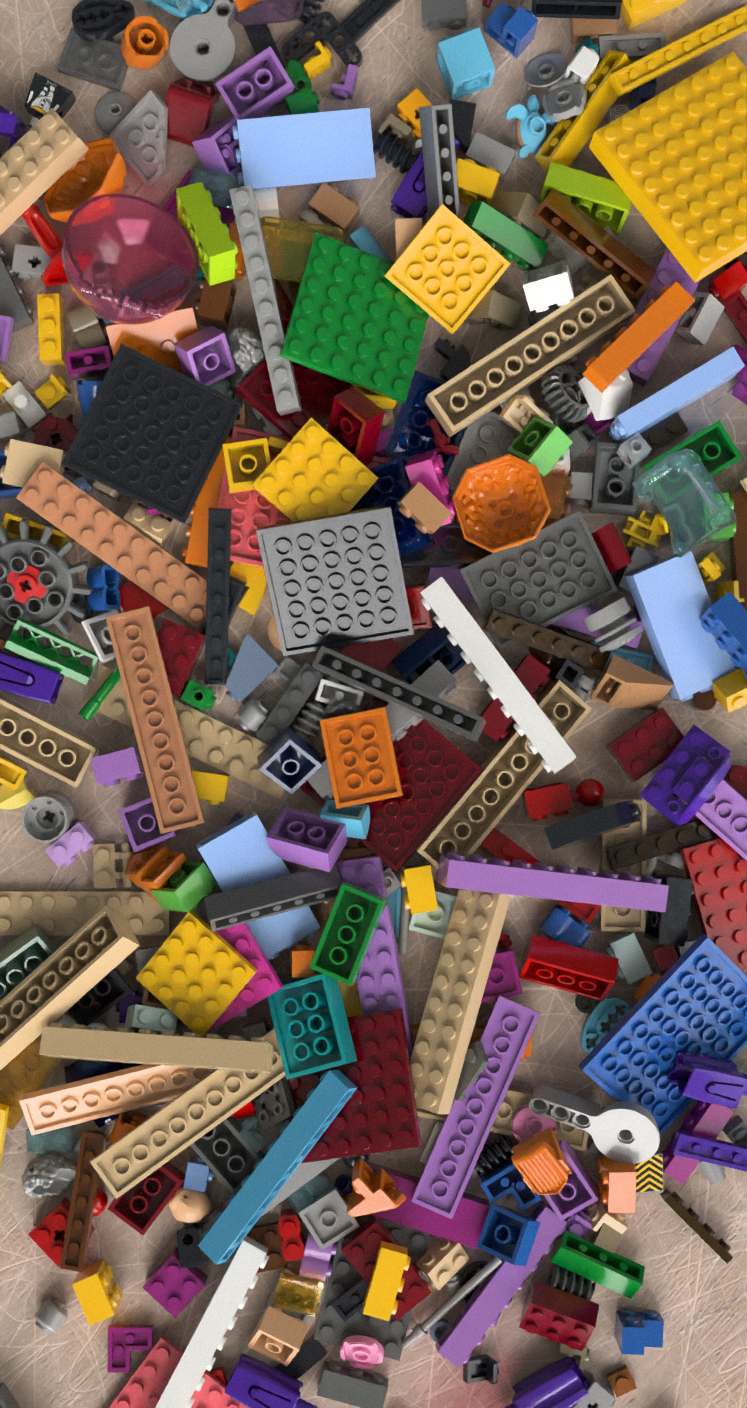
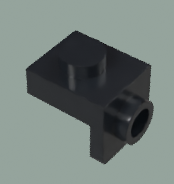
M487 1354L470 1357L468 1362L463 1364V1381L467 1384L485 1380L491 1384H497L499 1367L497 1361Z

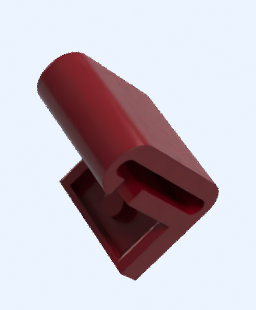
M182 77V79H178L170 84L165 101L168 107L167 139L194 147L192 141L201 135L205 129L209 128L213 106L220 100L221 93L215 90L216 87L209 84H203V86L195 84V80L187 77Z
M614 522L591 533L610 574L633 563Z

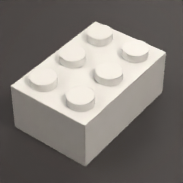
M567 260L524 272L523 287L530 311L542 312L549 309L548 306L556 303L558 306L566 305L571 302L570 299L574 298L573 282Z

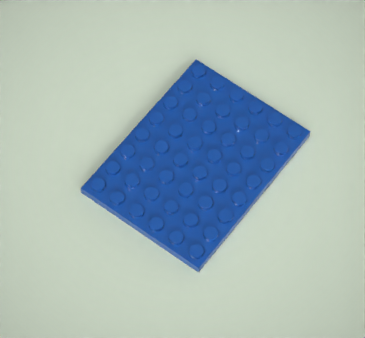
M703 933L578 1066L618 1102H633L646 1108L653 1115L661 1136L695 1100L681 1095L678 1092V1086L667 1080L669 1072L674 1070L678 1053L703 1054L731 1061L747 1045V976Z

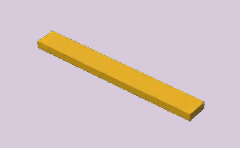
M747 5L611 73L608 79L618 96L620 97L746 32Z

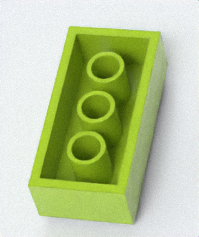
M551 162L539 203L541 204L552 188H554L598 225L603 226V228L610 226L612 232L620 234L632 202L619 185L606 177H599L583 170H576L563 164Z
M202 182L176 188L177 220L209 285L235 279V269L237 268L235 254L238 253L235 241H231L229 238L227 225L225 223L222 224L220 220L221 216L218 207H214L212 204L210 191L205 190Z

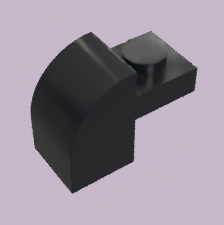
M439 337L434 343L433 349L448 360L439 375L446 382L470 367V355L463 344L456 351L455 345L448 339L443 340Z

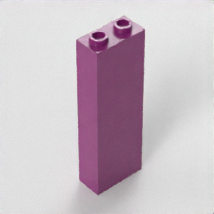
M366 1162L374 1172L383 1168L396 1182V1187L406 1196V1200L397 1208L370 1215L477 1248L476 1246L490 1209L487 1199L464 1192L453 1218L450 1219L411 1202V1197L419 1181L418 1177L375 1163Z

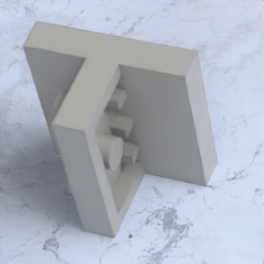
M336 1186L298 1210L299 1216L321 1250H324L360 1227L357 1219L349 1216L346 1212L348 1199L345 1195L341 1196Z

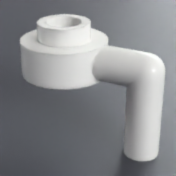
M675 852L672 855L664 854L649 859L646 865V874L651 876L658 860L685 870L682 856Z

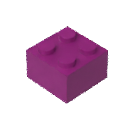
M175 1247L146 1278L143 1289L176 1318L203 1289L208 1276L197 1266L180 1269L178 1248Z

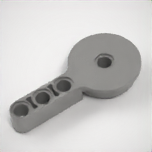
M215 0L209 12L184 19L173 31L170 39V55L175 67L187 78L199 82H210L220 78L230 68L236 50L234 36L230 30L237 16V8L233 0ZM222 10L229 11L226 15H219V12ZM208 46L209 50L207 53L199 54L201 49Z
M537 1085L533 1089L529 1107L534 1113L590 1133L596 1147L605 1156L614 1161L631 1164L641 1163L650 1159L658 1150L660 1133L653 1115L639 1104L619 1101L608 1105L601 1112L599 1111V1103L547 1085Z

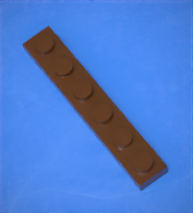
M87 1130L82 1132L60 1269L77 1272L84 1271L99 1182V1174L90 1161L104 1151L106 1134Z

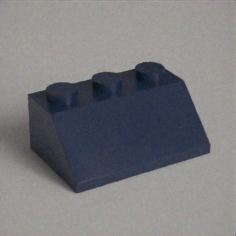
M436 624L391 661L409 685L438 660L452 675L467 664L460 655L462 649L459 645L453 646L447 638L449 632L445 626L440 628Z

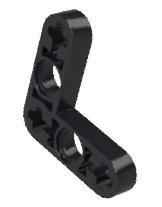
M327 11L318 14L285 42L282 47V54L287 62L289 60L299 62L315 48L317 41L321 43L326 40L347 68L349 64L356 65L359 68L363 62V56L359 48L336 18ZM322 20L329 21L330 27L323 26ZM314 26H317L322 33L321 35H318ZM307 32L315 34V39L311 43L303 41V37ZM338 35L345 37V43L342 46H336L333 43L334 38ZM298 40H300L302 46L304 47L303 50H302L301 47L298 45V43H297ZM289 48H292L293 50L296 49L295 56H292L291 54L287 56L289 54ZM347 48L352 55L357 54L356 62L349 61V56L345 51Z

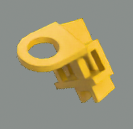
M643 510L637 520L629 517L622 531V534L629 536L626 546H638L643 549L646 544L653 548H658L660 537L669 532L664 515L658 513L651 517L646 515V511Z

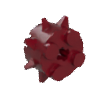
M51 412L47 413V418L38 427L31 428L35 433L34 444L65 451L69 450L78 431L73 425L72 414L63 419L54 417ZM60 437L62 442L56 445L55 440Z

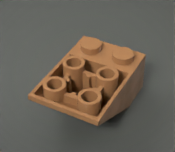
M613 654L598 677L590 698L613 708L656 710L674 683Z

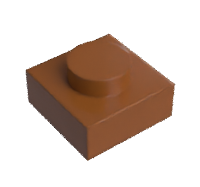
M626 1365L606 1374L617 1398L637 1388Z

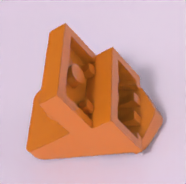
M155 845L150 849H145L131 855L125 876L158 903L150 889H159L166 885L167 879L182 868V864L187 858L183 852H170L166 845Z
M551 1128L512 1148L514 1153L511 1157L512 1162L521 1173L522 1179L532 1193L552 1195L558 1194L568 1180V1175L572 1172L565 1153L561 1151L555 1133Z
M361 1157L354 1162L352 1187L354 1191L348 1196L346 1210L349 1216L358 1217L395 1209L406 1200V1196L396 1187V1182L383 1168L374 1172Z

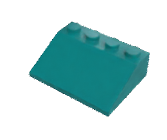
M320 974L283 985L284 987L267 997L286 1080L357 1061L338 980L325 974Z

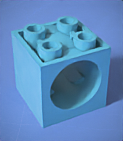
M480 27L476 29L468 28L460 35L455 37L447 36L438 43L436 62L451 99L456 100L492 86L495 66Z

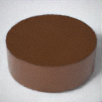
M712 690L703 693L696 692L693 696L695 707L699 710L712 709L716 704L714 692Z

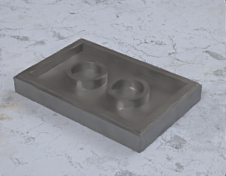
M71 28L57 70L60 73L120 92L129 66L122 55L120 44L106 39L98 42H89L80 38L74 29Z

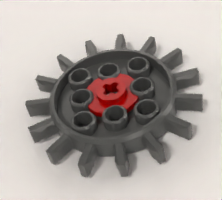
M22 519L19 523L20 537L12 539L9 537L4 525L0 524V541L2 543L0 545V566L4 570V574H0V631L4 628L5 623L15 627L20 617L43 629L54 623L66 637L72 630L62 618L63 614L69 611L83 619L87 613L84 608L74 604L72 601L75 593L89 595L93 592L92 586L76 584L74 575L76 572L84 571L89 566V562L82 561L74 565L70 564L65 553L73 548L75 541L71 539L65 542L60 549L50 543L49 539L53 534L54 528L52 524L46 526L41 538L29 535L28 519ZM35 552H41L45 557V561H38L35 557ZM15 558H19L24 562V568L16 566ZM43 573L51 574L53 582H47L43 578ZM4 585L11 588L12 595H8L3 591ZM51 594H58L61 598V602L57 603L53 601L51 598ZM31 600H37L40 603L41 608H34L31 604ZM11 606L18 607L20 615H15L11 611ZM20 625L17 634L26 637L27 628ZM39 638L41 645H46L49 642V638Z

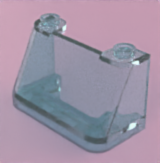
M690 449L669 453L632 483L637 496L645 500L653 499L676 535L671 539V548L679 558L688 555L731 527L737 521L734 511L698 456Z

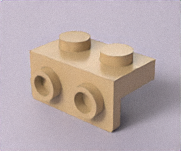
M514 394L499 415L518 434L522 432L534 416L552 424L554 423L549 418V413L535 406V401L526 394Z
M599 1193V1200L588 1206L592 1229L597 1232L601 1225L606 1223L623 1234L627 1229L624 1213H608L605 1204L601 1203V1193Z
M441 1237L416 1262V1266L425 1273L433 1287L439 1291L466 1264L469 1257L460 1243Z

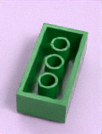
M719 420L646 464L640 469V472L661 506L664 507L733 465L742 456Z
M349 881L342 883L309 968L350 986L355 983L389 898Z

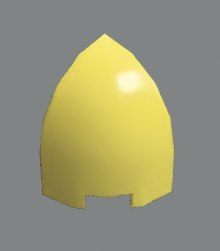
M25 777L17 790L4 784L1 785V809L19 808L36 798L34 790H29L26 787L25 781L27 779Z

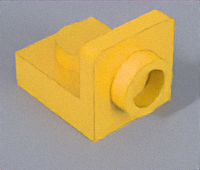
M320 41L315 43L318 56L310 57L303 65L304 73L310 80L331 67L330 58L332 55L326 45L322 46Z
M53 374L49 375L51 378L34 392L49 411L70 395L66 390L68 387L61 376L56 378Z

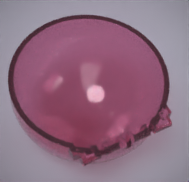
M105 194L81 203L72 212L67 221L61 245L62 265L66 279L74 294L83 305L101 318L126 325L151 323L172 313L190 293L199 270L198 252L187 229L177 218L161 206L137 196Z

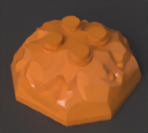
M112 137L84 142L89 149L47 189L43 201L50 217L67 223L76 221L86 222L98 219L103 213L108 215L114 210L115 198L123 190L124 178L127 172L125 162Z
M511 454L468 468L452 496L464 539L492 553L520 546L527 541L536 539L551 511L538 467Z

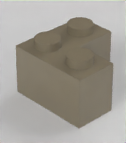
M495 192L490 207L536 237L544 238L548 227L533 216V213L540 205L535 198L527 192Z
M490 288L463 322L468 325L487 324L498 330H514L517 328L521 303L513 300V297L510 295L498 293V289Z

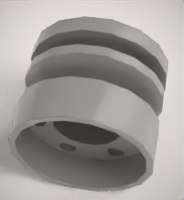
M625 597L583 619L589 632L597 630L602 632L594 640L596 643L603 639L607 641L606 644L599 647L601 653L615 650L628 643L643 630L640 625L630 629L629 625L637 621L636 617L625 620L624 616L631 610Z
M58 792L45 793L27 803L21 816L22 827L33 840L42 843L52 842L63 836L74 826L76 809L71 799L64 794ZM54 813L55 817L49 818L48 814Z

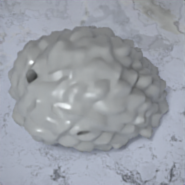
M245 327L232 330L228 339L229 350L236 372L230 375L228 381L234 388H237L266 359L261 336L255 330Z
M42 1154L35 1157L28 1163L22 1175L24 1193L39 1198L48 1195L52 1196L53 1194L61 1195L62 1190L67 1189V1185L75 1178L77 1165H75L74 1161L59 1155Z

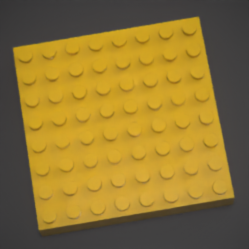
M732 51L596 130L589 145L593 154L695 283L747 251V67Z

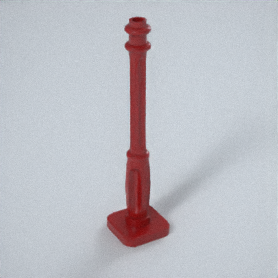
M32 204L22 214V217L26 220L37 241L51 259V262L41 275L42 281L48 286L74 282L91 261L92 255L87 249L66 250L42 212L39 211V207Z

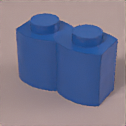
M110 565L88 568L86 575L87 585L93 587V592L87 596L90 612H107L119 609L121 602L118 589L120 581L119 572Z
M554 906L539 927L558 942H566L578 948L583 947L592 934L588 931L590 926L580 919L577 922L570 918L572 913L563 906L559 909Z

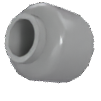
M250 699L238 712L240 726L246 731L249 729L259 731L270 715L269 712L271 710L269 706L261 699Z
M57 1298L54 1302L49 1299L44 1301L35 1313V1319L37 1320L35 1325L48 1335L50 1332L57 1333L68 1318V1314L64 1311L67 1306Z

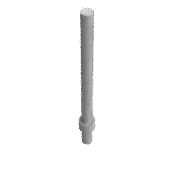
M494 1257L425 1321L413 1327L412 1332L401 1341V1345L407 1349L417 1339L421 1340L428 1333V1329L501 1265L503 1260Z

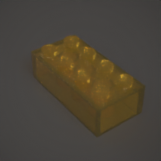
M38 1036L0 1070V1103L9 1106L7 1127L11 1130L19 1124L24 1116L19 1102L20 1095L42 1090L64 1059L39 1054L41 1036Z

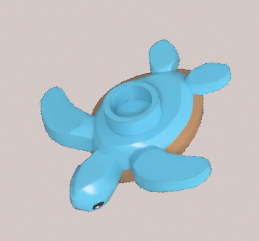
M531 95L528 98L526 108L523 105L517 104L510 107L505 113L507 120L518 118L516 136L521 147L517 153L519 159L526 156H535L548 138L547 124L555 127L558 122L551 121V118L545 112L542 114L538 113L540 103L536 95Z

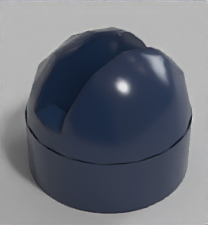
M343 1174L336 1179L335 1186L340 1193L346 1195L353 1191L352 1179L348 1175Z

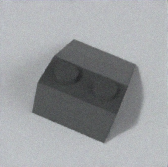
M597 442L589 513L633 516L637 511L640 462L629 469L616 453L621 444Z

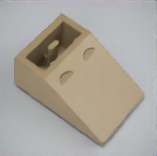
M134 501L123 518L126 523L161 548L169 539L178 522L164 514H147L146 505Z

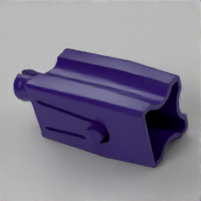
M454 137L456 152V150L460 146V142ZM423 150L391 200V210L404 218L423 219L428 212Z
M0 652L1 690L49 704L56 703L65 675L43 665Z
M679 1052L676 1057V1066L667 1076V1080L670 1083L678 1086V1092L681 1095L702 1102L737 1108L742 1095L747 1096V1075L738 1072L737 1065L730 1060L703 1054Z
M243 1353L224 1391L225 1394L247 1408H318L316 1405L300 1398L301 1392L299 1389L303 1387L301 1381Z
M567 1356L547 1365L513 1385L515 1395H513L512 1403L505 1408H570L589 1395L586 1387L588 1380L581 1369L578 1368L574 1358Z

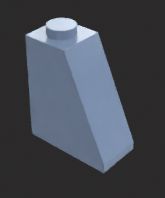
M249 634L244 637L225 685L228 689L226 694L234 702L237 700L243 702L279 667Z

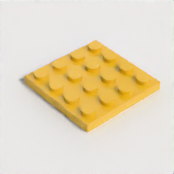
M441 204L384 276L453 334L511 263L447 207Z
M310 418L251 486L293 522L349 512L377 481L378 477L313 418Z
M191 910L137 975L136 979L194 1033L201 1035L202 1038L258 970L217 932H212L211 927Z

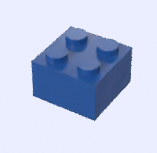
M491 1203L476 1247L512 1265L526 1266L541 1222L505 1205Z

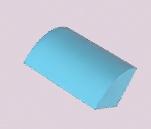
M366 227L359 228L349 235V244L352 247L393 263Z
M327 799L319 814L320 818L346 824L347 837L366 839L370 825L369 805L359 804L336 809L335 800Z

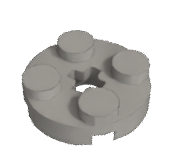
M565 79L553 84L548 95L545 93L542 98V106L545 113L551 118V121L558 122L583 113L587 93L581 82L575 83L574 79Z

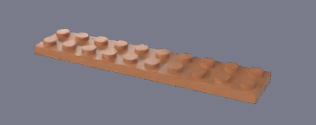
M43 461L16 498L193 626L200 629L206 620L207 581Z
M147 606L105 617L160 833L163 834L205 823L151 609Z

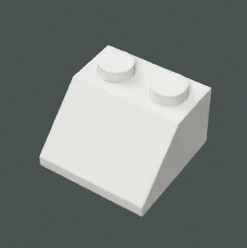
M627 369L603 393L586 377L578 381L596 421L616 418L629 409L633 382Z

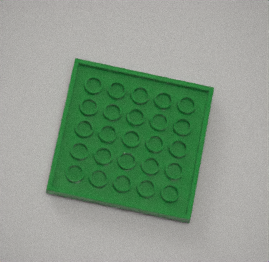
M315 232L279 356L404 403L409 392L429 314L384 276L394 263Z

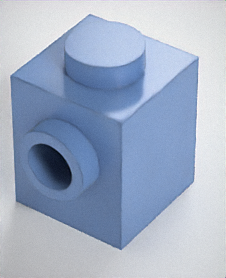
M199 1155L190 1156L183 1189L205 1192L208 1181L212 1182L213 1171Z

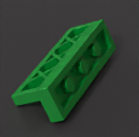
M20 617L4 647L87 685L99 659L97 653ZM20 625L29 629L32 636L23 637L17 634ZM47 637L52 645L42 646L38 638ZM66 646L70 648L72 655L64 656L58 648ZM85 655L92 658L93 661L90 667L81 664L78 657Z

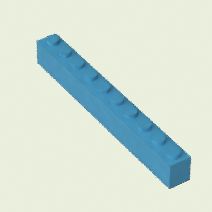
M328 1070L321 1076L320 1084L308 1093L306 1097L308 1100L294 1112L293 1120L281 1129V1136L277 1141L269 1145L267 1148L268 1153L255 1164V1170L251 1176H247L242 1181V1188L239 1192L230 1197L227 1208L215 1217V1224L203 1233V1239L198 1246L216 1265L227 1262L358 1088L340 1070Z

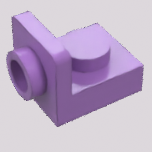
M349 64L347 72L343 71L341 84L331 83V95L336 99H353L358 77V67L356 65Z
M583 1209L567 1217L565 1220L567 1222L565 1230L582 1238L589 1228L592 1229L589 1213Z

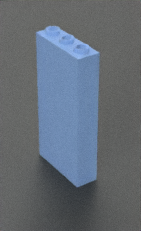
M369 108L242 119L236 121L237 126H233L234 140H238L239 149H235L236 162L241 163L242 172H238L239 186L251 185L255 190L376 177Z
M731 347L618 415L608 428V436L612 443H624L637 432L639 434L643 433L730 381L745 366L735 348Z
M691 550L680 552L625 576L664 679L674 683L669 690L672 699L689 700L693 698L694 693L698 691L703 693L711 690L714 681L736 671L735 665L730 660L731 656L726 650H722L716 644L715 637L703 629L699 620L712 604Z
M254 811L196 844L223 892L231 891L237 887L242 888L253 885L259 881L272 880L278 876L290 875L282 858L269 848L266 840L268 833ZM309 906L247 922L268 960L277 957L283 949L294 947L298 940L303 937L313 936L317 929L320 928Z

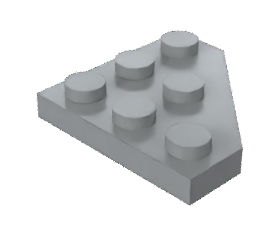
M150 90L108 136L115 140L120 153L147 188H152L166 174L168 107L155 90Z

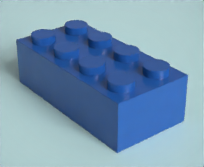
M729 591L710 606L699 620L703 629L715 637L716 644L722 650L727 651L731 656L730 660L732 663L743 670L747 679V611Z

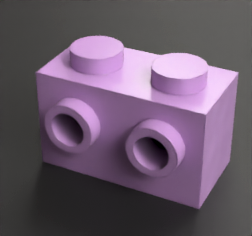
M81 821L47 848L45 852L58 867L64 865L69 867L77 860L76 855L81 851L85 853L94 846L93 841L97 836L84 821Z

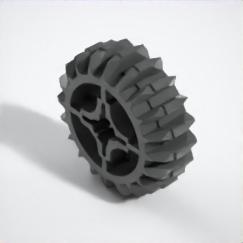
M561 364L549 370L542 378V394L545 395V401L550 405L549 408H552L554 414H558L561 420L565 419L568 423H576L577 421L584 420L592 411L578 384V381L583 378L582 373H578L577 369H572L570 365L565 366Z

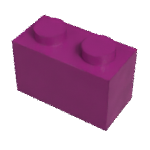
M108 345L64 353L68 375L72 380L105 375L113 361V353Z

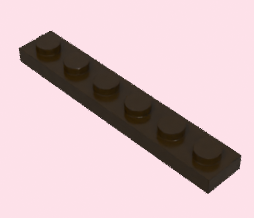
M491 608L483 626V629L487 632L602 672L611 654L610 650L601 653L599 650L601 646L494 608Z
M698 819L678 827L669 828L607 848L606 852L611 869L617 870L719 836L703 821Z

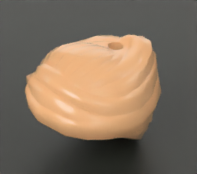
M179 1188L168 1202L174 1218L183 1223L201 1221L205 1215L209 1214L212 1208L210 1199L205 1192Z

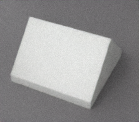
M117 610L81 622L102 663H108L116 659L105 617L119 614Z

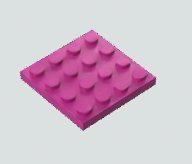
M247 923L215 931L258 971L209 1031L284 987Z

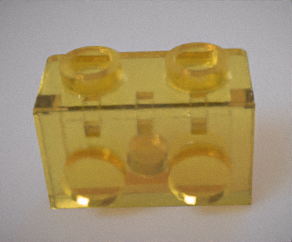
M281 1271L273 1307L316 1317L324 1281Z

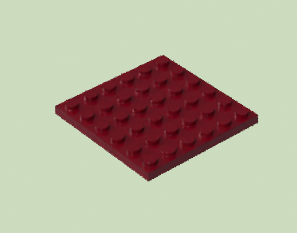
M374 696L363 710L368 711L386 707L389 703ZM422 720L415 726L412 724L406 730L407 733L403 738L393 741L403 796L364 803L369 805L370 825L366 839L359 840L376 855H380L381 859L396 872L401 870L416 852V848L483 771L479 765L425 720ZM326 754L321 759L322 763L327 759ZM306 780L299 788L323 808L327 800L323 799Z
M402 1008L347 1017L357 1057L356 1062L287 1079L296 1110L305 1104L308 1100L306 1098L308 1093L312 1089L317 1088L320 1084L321 1076L328 1070H340L358 1087L301 1163L422 1147Z

